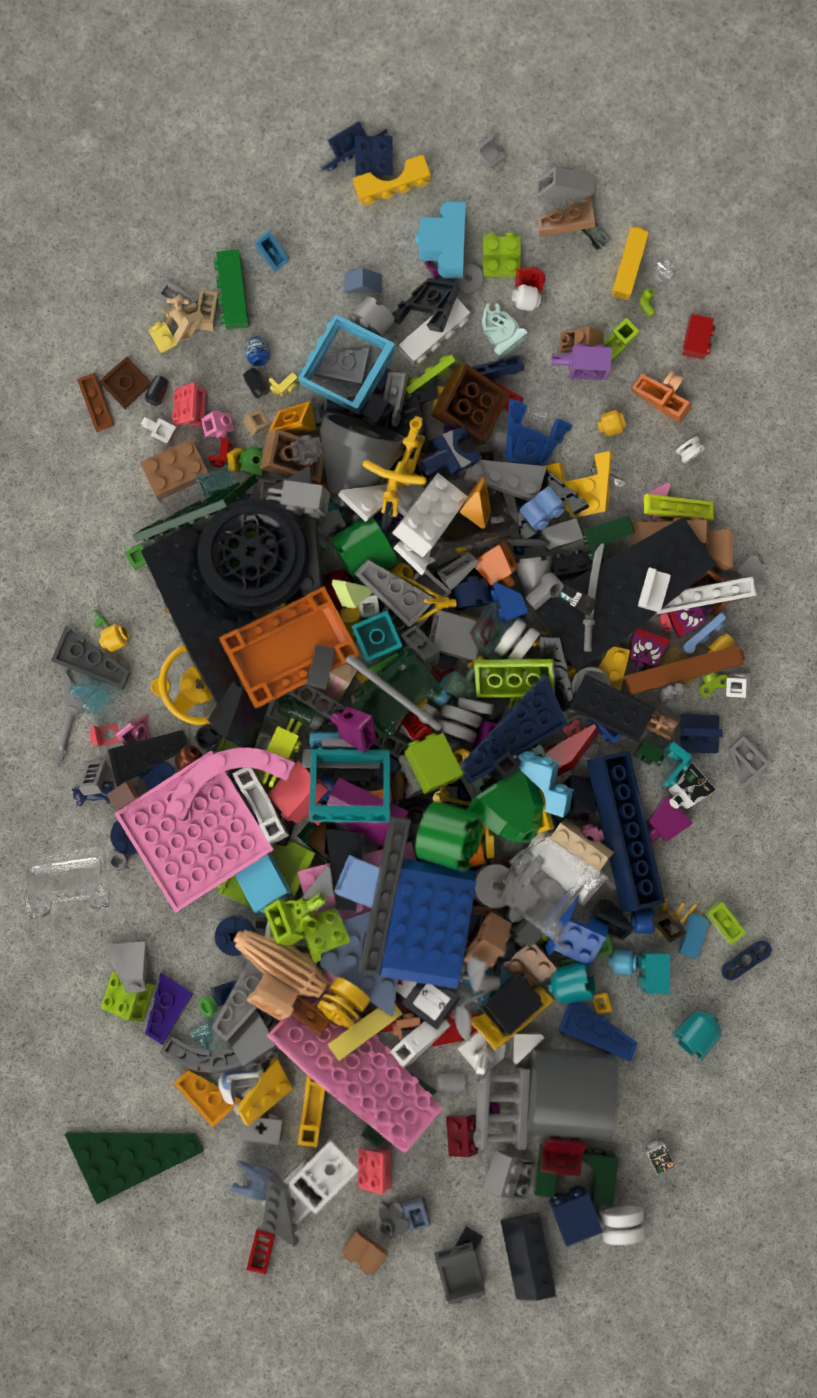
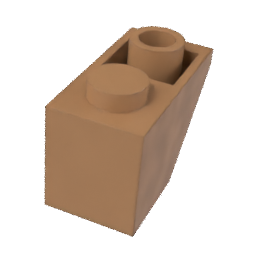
M589 326L560 333V352H571L573 346L581 343L587 344L590 347L603 345L604 332Z

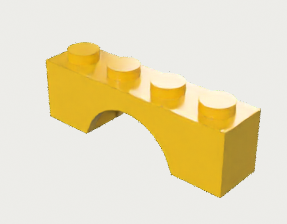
M422 154L406 160L404 171L394 180H379L369 172L353 178V186L360 205L365 204L369 206L374 204L377 199L382 198L386 200L395 193L400 192L404 194L415 186H418V188L426 186L431 180V174Z
M308 1075L306 1078L297 1145L317 1147L325 1089Z

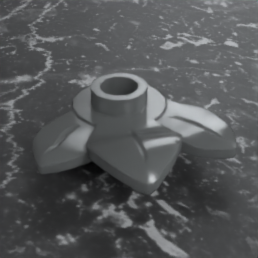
M395 1202L390 1207L384 1203H381L379 1206V1217L382 1222L380 1224V1232L386 1238H394L397 1234L403 1235L409 1229L410 1221L404 1218L405 1212L401 1202Z

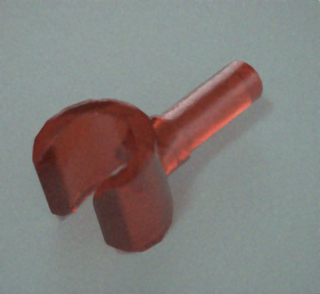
M451 667L442 673L436 669L429 677L434 683H437L446 675L454 672V668Z

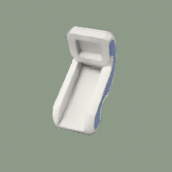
M262 1064L257 1070L250 1072L240 1068L221 1073L219 1089L224 1101L228 1104H234L235 1088L256 1086L260 1080L259 1076L264 1072Z

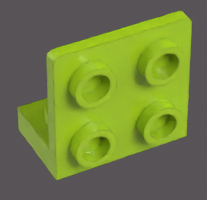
M336 907L313 915L314 918L309 921L307 928L303 931L305 934L304 940L313 963L321 961V953L350 943L349 936Z
M113 971L101 1004V1009L128 1021L143 1022L155 984L146 982V991L126 993L116 972Z

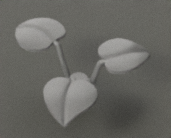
M471 957L468 960V975L464 973L465 964L463 961L458 985H462L463 978L470 979L472 989L475 992L482 991V993L464 1002L461 1007L457 1006L455 1011L457 1030L462 1038L468 1042L471 1041V1017L466 1006L483 996H487L489 991L499 990L500 988L498 976H484L488 963L482 962L475 957Z

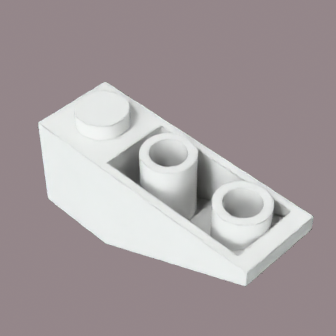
M445 1019L439 1029L436 1030L424 1021L390 1052L402 1067L410 1065L451 1024Z

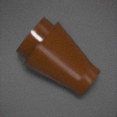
M404 772L390 773V788L393 801L404 800L407 777Z

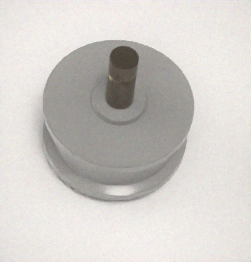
M495 864L485 865L476 870L474 899L477 903L484 907L500 908L512 901L516 894L517 883L513 873L508 868Z

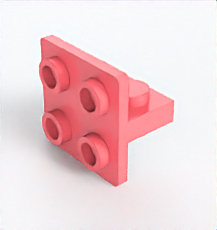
M195 382L176 388L173 395V425L180 426L186 424L203 427L201 418L205 417L206 389L197 387Z
M358 1149V1188L378 1194H385L386 1190L391 1189V1149Z

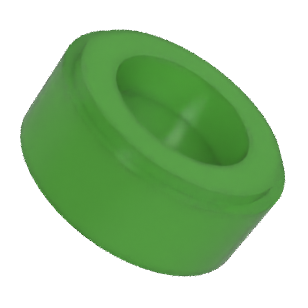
M211 996L200 1000L201 1012L207 1017L217 1013V1004Z

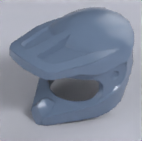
M237 1160V1166L246 1171L244 1175L250 1178L252 1182L248 1185L233 1183L230 1191L249 1198L266 1200L268 1179L272 1174L274 1176L276 1174L264 1166Z

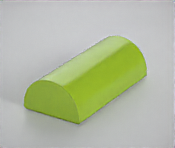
M554 659L475 660L474 662L477 698L523 697L543 674L547 676L555 694Z

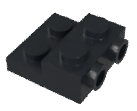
M576 550L572 552V555L568 556L557 554L553 557L551 563V572L558 577L564 586L592 569L588 552H583L582 550Z

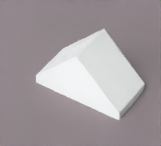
M518 1032L513 1036V1062L517 1065L545 1037L541 1033Z

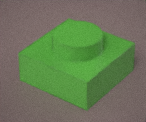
M141 543L125 552L134 570L146 564L143 556L140 554L141 550L144 549Z

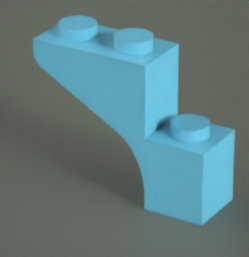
M522 752L517 756L522 762L520 764L521 771L544 793L546 800L545 812L564 817L570 811L574 789L568 788L564 784H555L559 762L553 761L549 757L535 756L532 752Z

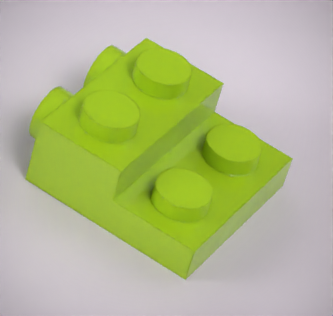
M513 232L506 233L505 236L488 233L486 237L482 238L483 278L516 277V268H521L520 236H516V233Z

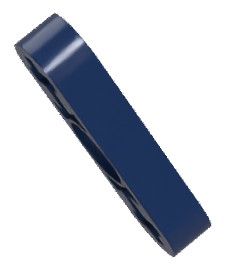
M757 941L726 962L721 968L722 976L728 980L737 979L769 957L772 952L771 945L766 941ZM759 945L766 946V953H758L756 955L758 959L756 960L750 951L753 949L755 953L759 950ZM743 955L751 957V963L748 966H744L741 963ZM737 960V963L742 968V970L740 971V969L737 968L733 971V976H731L730 974L726 975V972L728 971L727 967H735L736 964L734 962Z

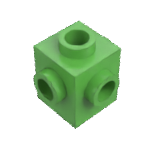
M251 446V449L247 448L244 452L242 451L239 457V462L241 463L239 471L261 476L263 471L260 469L263 456L262 449Z

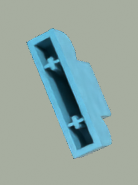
M445 202L440 208V218L421 217L419 233H415V244L419 245V260L438 261V273L444 278L463 279L466 202Z

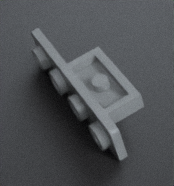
M322 739V748L357 749L343 739ZM303 749L302 767L310 768L311 749ZM317 762V768L379 769L380 763Z

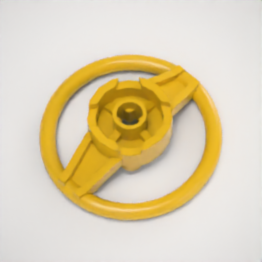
M181 645L168 655L161 667L159 691L162 700L169 711L180 720L193 725H211L207 720L208 717L198 718L185 714L194 705L207 703L213 698L195 666L190 667L181 676L179 681L180 691L175 700L172 702L169 697L166 684L169 668L178 656L187 652L184 645ZM196 680L198 682L201 681L203 683V689L201 687L199 689L195 687L197 685V683L195 682Z

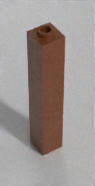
M739 645L626 675L624 680L628 694L634 695L744 664L745 656L743 650L739 649Z

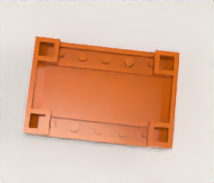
M324 586L279 610L219 638L255 709L307 684L309 668L316 644L335 649L331 671L348 663L345 660L349 655L354 658L360 656Z

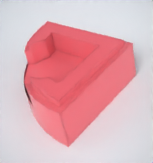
M667 612L661 614L657 619L664 633L672 632V625Z

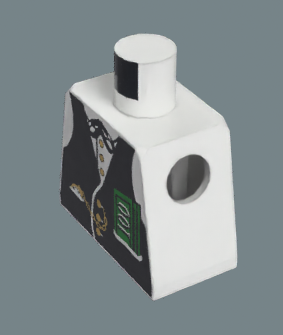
M691 763L685 771L682 770L677 775L679 777L677 782L669 787V792L673 795L669 802L676 809L682 805L687 810L715 792L716 789L699 769Z

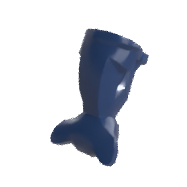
M104 781L103 790L100 794L83 795L79 787L72 788L76 806H82L87 799L91 801L104 800L107 804H110L111 801L107 794L113 789V781Z

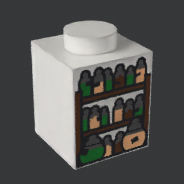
M656 1140L647 1145L648 1148L645 1149V1152L657 1175L675 1166L662 1141L658 1142Z

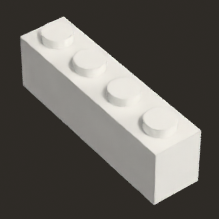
M457 297L443 333L431 331L427 327V323L433 317L432 315L399 344V351L413 366L417 363L419 365L427 359L426 355L430 351H437L445 338L447 340L452 338L459 326L463 328L470 321V311Z

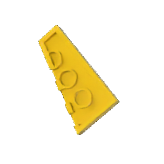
M542 986L534 989V991L540 995V1001L544 1005L510 1036H503L485 1013L471 1018V1024L496 1051L553 1004L554 1000Z

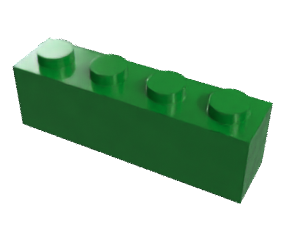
M239 249L216 252L217 259H214L215 270L219 271V277H216L217 288H221V295H218L219 306H223V313H220L221 324L226 326V330L248 328L249 323Z

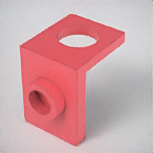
M117 723L101 727L90 726L91 732H89V737L94 746L99 747L121 742L116 735L112 740H107L104 737V732L107 729H112L115 734L119 732Z

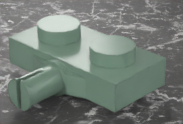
M470 667L465 677L458 676L452 672L443 689L457 698L477 700L476 686L472 682L475 676V669Z

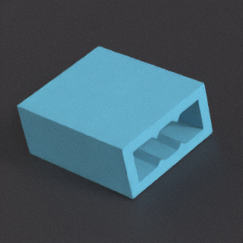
M270 853L235 875L254 913L265 915L264 908L278 899L288 901L289 897L293 895L275 858Z

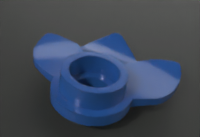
M162 762L149 769L148 773H142L138 777L144 779L146 786L153 789L162 783V780L171 777L175 771L170 765Z

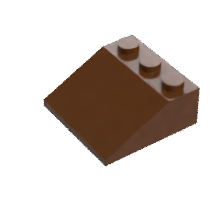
M467 363L454 367L431 416L454 430L466 428L468 431L467 436L486 443L510 394Z

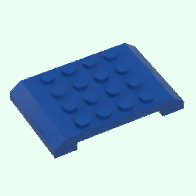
M403 859L379 976L457 988L461 976L476 886V871L467 870L462 872L443 865Z

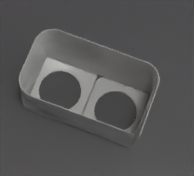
M578 517L539 531L541 539L549 542V546H545L547 552L552 551L551 548L554 549L557 546L561 548L570 545L569 543L573 544L572 542H579L583 539Z

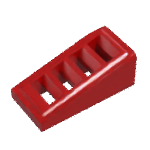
M411 711L402 721V724L414 741L419 740L422 742L425 740V737L434 733L427 723H422L418 716Z
M256 1230L246 1270L266 1275L275 1234ZM263 1237L270 1239V1241L266 1243L258 1241V1238ZM257 1245H261L268 1247L267 1251L256 1249ZM255 1253L266 1255L265 1259H261L254 1257ZM253 1261L264 1263L263 1267L252 1264Z

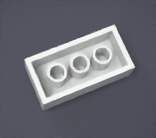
M437 473L392 533L420 556L424 557L437 542L468 496Z

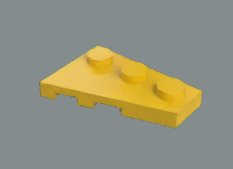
M273 1058L269 1062L271 1064L265 1073H261L259 1076L260 1080L256 1086L249 1090L236 1108L243 1123L247 1126L252 1124L293 1090L277 1058Z

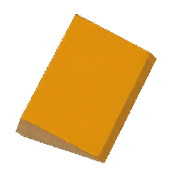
M308 401L278 410L269 432L279 429L297 436L316 430L312 402Z
M481 477L467 495L468 498L462 505L460 513L480 528H486L491 515V507L486 478Z

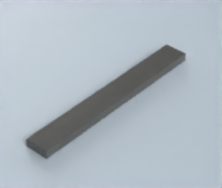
M390 815L359 967L361 973L380 974L411 822L409 818Z

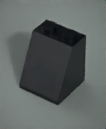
M232 682L207 720L226 740L244 748H254L269 703L255 709L243 684L239 685Z

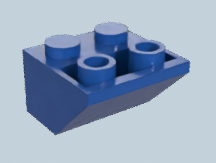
M494 583L490 593L493 600L492 604L499 602L496 611L499 622L503 621L505 625L516 621L518 618L526 617L528 610L522 594L501 584Z

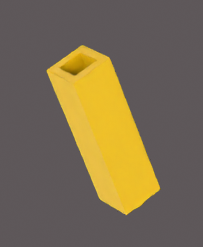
M631 227L629 230L611 296L629 300L649 234L642 227Z

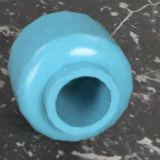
M616 949L613 955H609V967H612L615 974L631 975L637 970L638 957L634 955L632 950Z

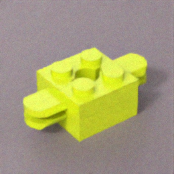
M295 713L292 715L286 730L277 726L266 751L294 762L292 756L294 752L298 753L302 746L298 732L304 722V717L299 718L293 733L291 730L297 718ZM266 772L262 784L266 785L270 778V773ZM273 775L270 781V788L274 787L276 780L278 778L275 775Z

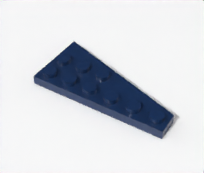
M543 674L462 762L460 768L469 784L495 769L493 763L507 751L511 755L515 754L517 756L568 725L546 675Z

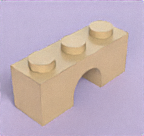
M565 818L550 839L599 873L614 852L599 841L591 842L586 839L580 832L582 829Z

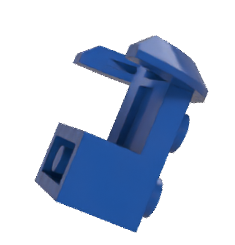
M576 893L568 899L564 912L551 938L544 944V948L548 956L555 950L587 966H591L606 939L609 925L593 917H590L587 924L571 918L580 893Z

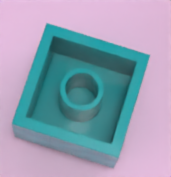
M388 611L351 626L368 663L404 648Z
M641 952V956H637V967L641 969V976L637 977L638 987H641V991L646 994H670V954L666 952Z

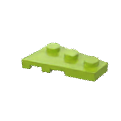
M449 354L443 356L439 360L440 363L435 367L430 366L420 378L412 379L406 390L410 395H414L416 391L426 387L429 382L436 381L434 378L446 376L450 373V368L463 364L460 358L452 354L450 356Z

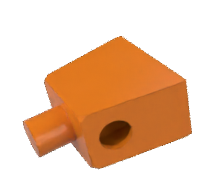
M506 540L476 558L479 563L475 566V569L484 579H487L490 585L501 581L503 586L510 588L516 584L510 574L517 569V564Z

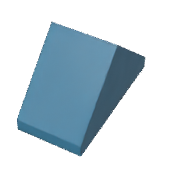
M269 230L254 242L256 251L275 272L289 261Z

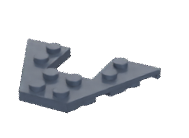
M371 910L342 920L350 943L323 952L320 966L335 977L343 978L357 986L370 998V1002L390 1016H393L398 979L361 973L359 971L364 935L367 933Z

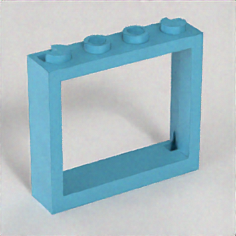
M335 314L330 323H327V330L324 335L319 337L316 349L309 354L305 368H301L298 380L301 386L360 415L397 349L395 343ZM340 329L382 349L381 354L353 402L310 381Z

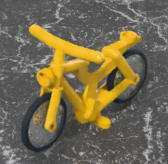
M417 416L410 421V432L403 439L406 449L402 461L397 464L394 472L386 470L368 460L363 462V466L366 469L389 479L387 491L383 494V508L381 511L384 514L382 519L383 531L389 529L393 518L398 515L399 494L397 490L403 489L404 486L410 487L411 484L424 485L426 483L425 477L414 474L421 448L425 441V436H423L425 420Z

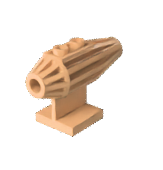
M246 929L243 932L239 931L235 936V947L264 974L256 990L250 993L246 1001L280 1021L292 1014L294 1010L292 1005L298 995L319 998L324 992L328 980L316 965L317 962L313 963L310 954L298 951L294 944L292 946L277 944L275 940Z

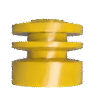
M336 977L329 987L334 997L324 994V1001H320L317 1007L334 1023L352 1029L354 1026L352 1020L357 1021L359 1018L354 1010L363 1012L370 1002V998L354 984L343 978Z

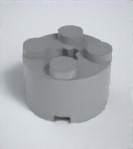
M367 296L353 312L350 320L354 324L383 337L395 323V318L383 304L379 306L375 304L377 302L376 299Z

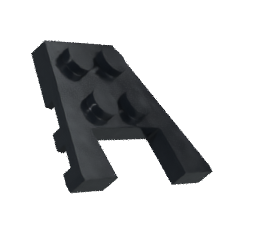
M428 278L411 293V298L407 301H401L397 305L398 309L392 313L395 323L401 324L411 310L430 313L434 315L427 323V327L431 331L443 333L459 292V286L457 283Z
M434 380L429 382L422 390L419 389L412 397L406 401L404 400L402 412H400L399 426L392 425V412L388 428L406 438L411 429L410 421L415 416L424 419L421 404L439 399L436 382ZM425 423L423 433L425 441L421 452H437L433 444L435 439L429 440Z
M546 469L540 492L550 486L562 502H567L574 516L589 508L587 501L580 498L576 492L569 489L561 480ZM515 497L521 539H534L538 537L537 531L532 528L519 511L529 501Z

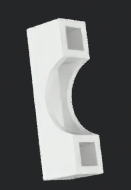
M242 768L233 773L240 790L252 807L267 841L273 845L289 836L254 768Z

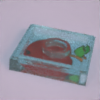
M487 605L470 631L477 649L485 660L490 659L500 643L501 637L506 632L493 606Z

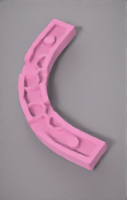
M234 748L218 752L199 762L185 775L178 785L166 812L185 820L195 797L202 787L211 778L225 771L235 768H256L288 781L295 762L275 753L256 748Z

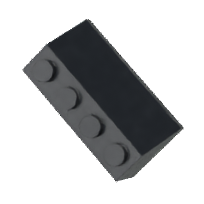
M539 1212L500 1220L516 1299L538 1301L557 1297Z

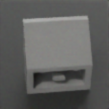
M494 1150L484 1190L502 1198L526 1199L536 1161L508 1152Z

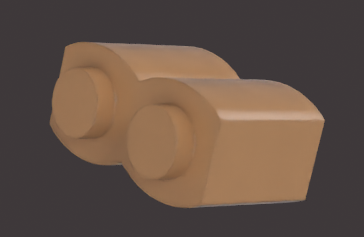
M357 1228L342 1249L344 1258L351 1263L353 1261L358 1263L360 1270L367 1275L369 1273L374 1275L388 1256L387 1250Z

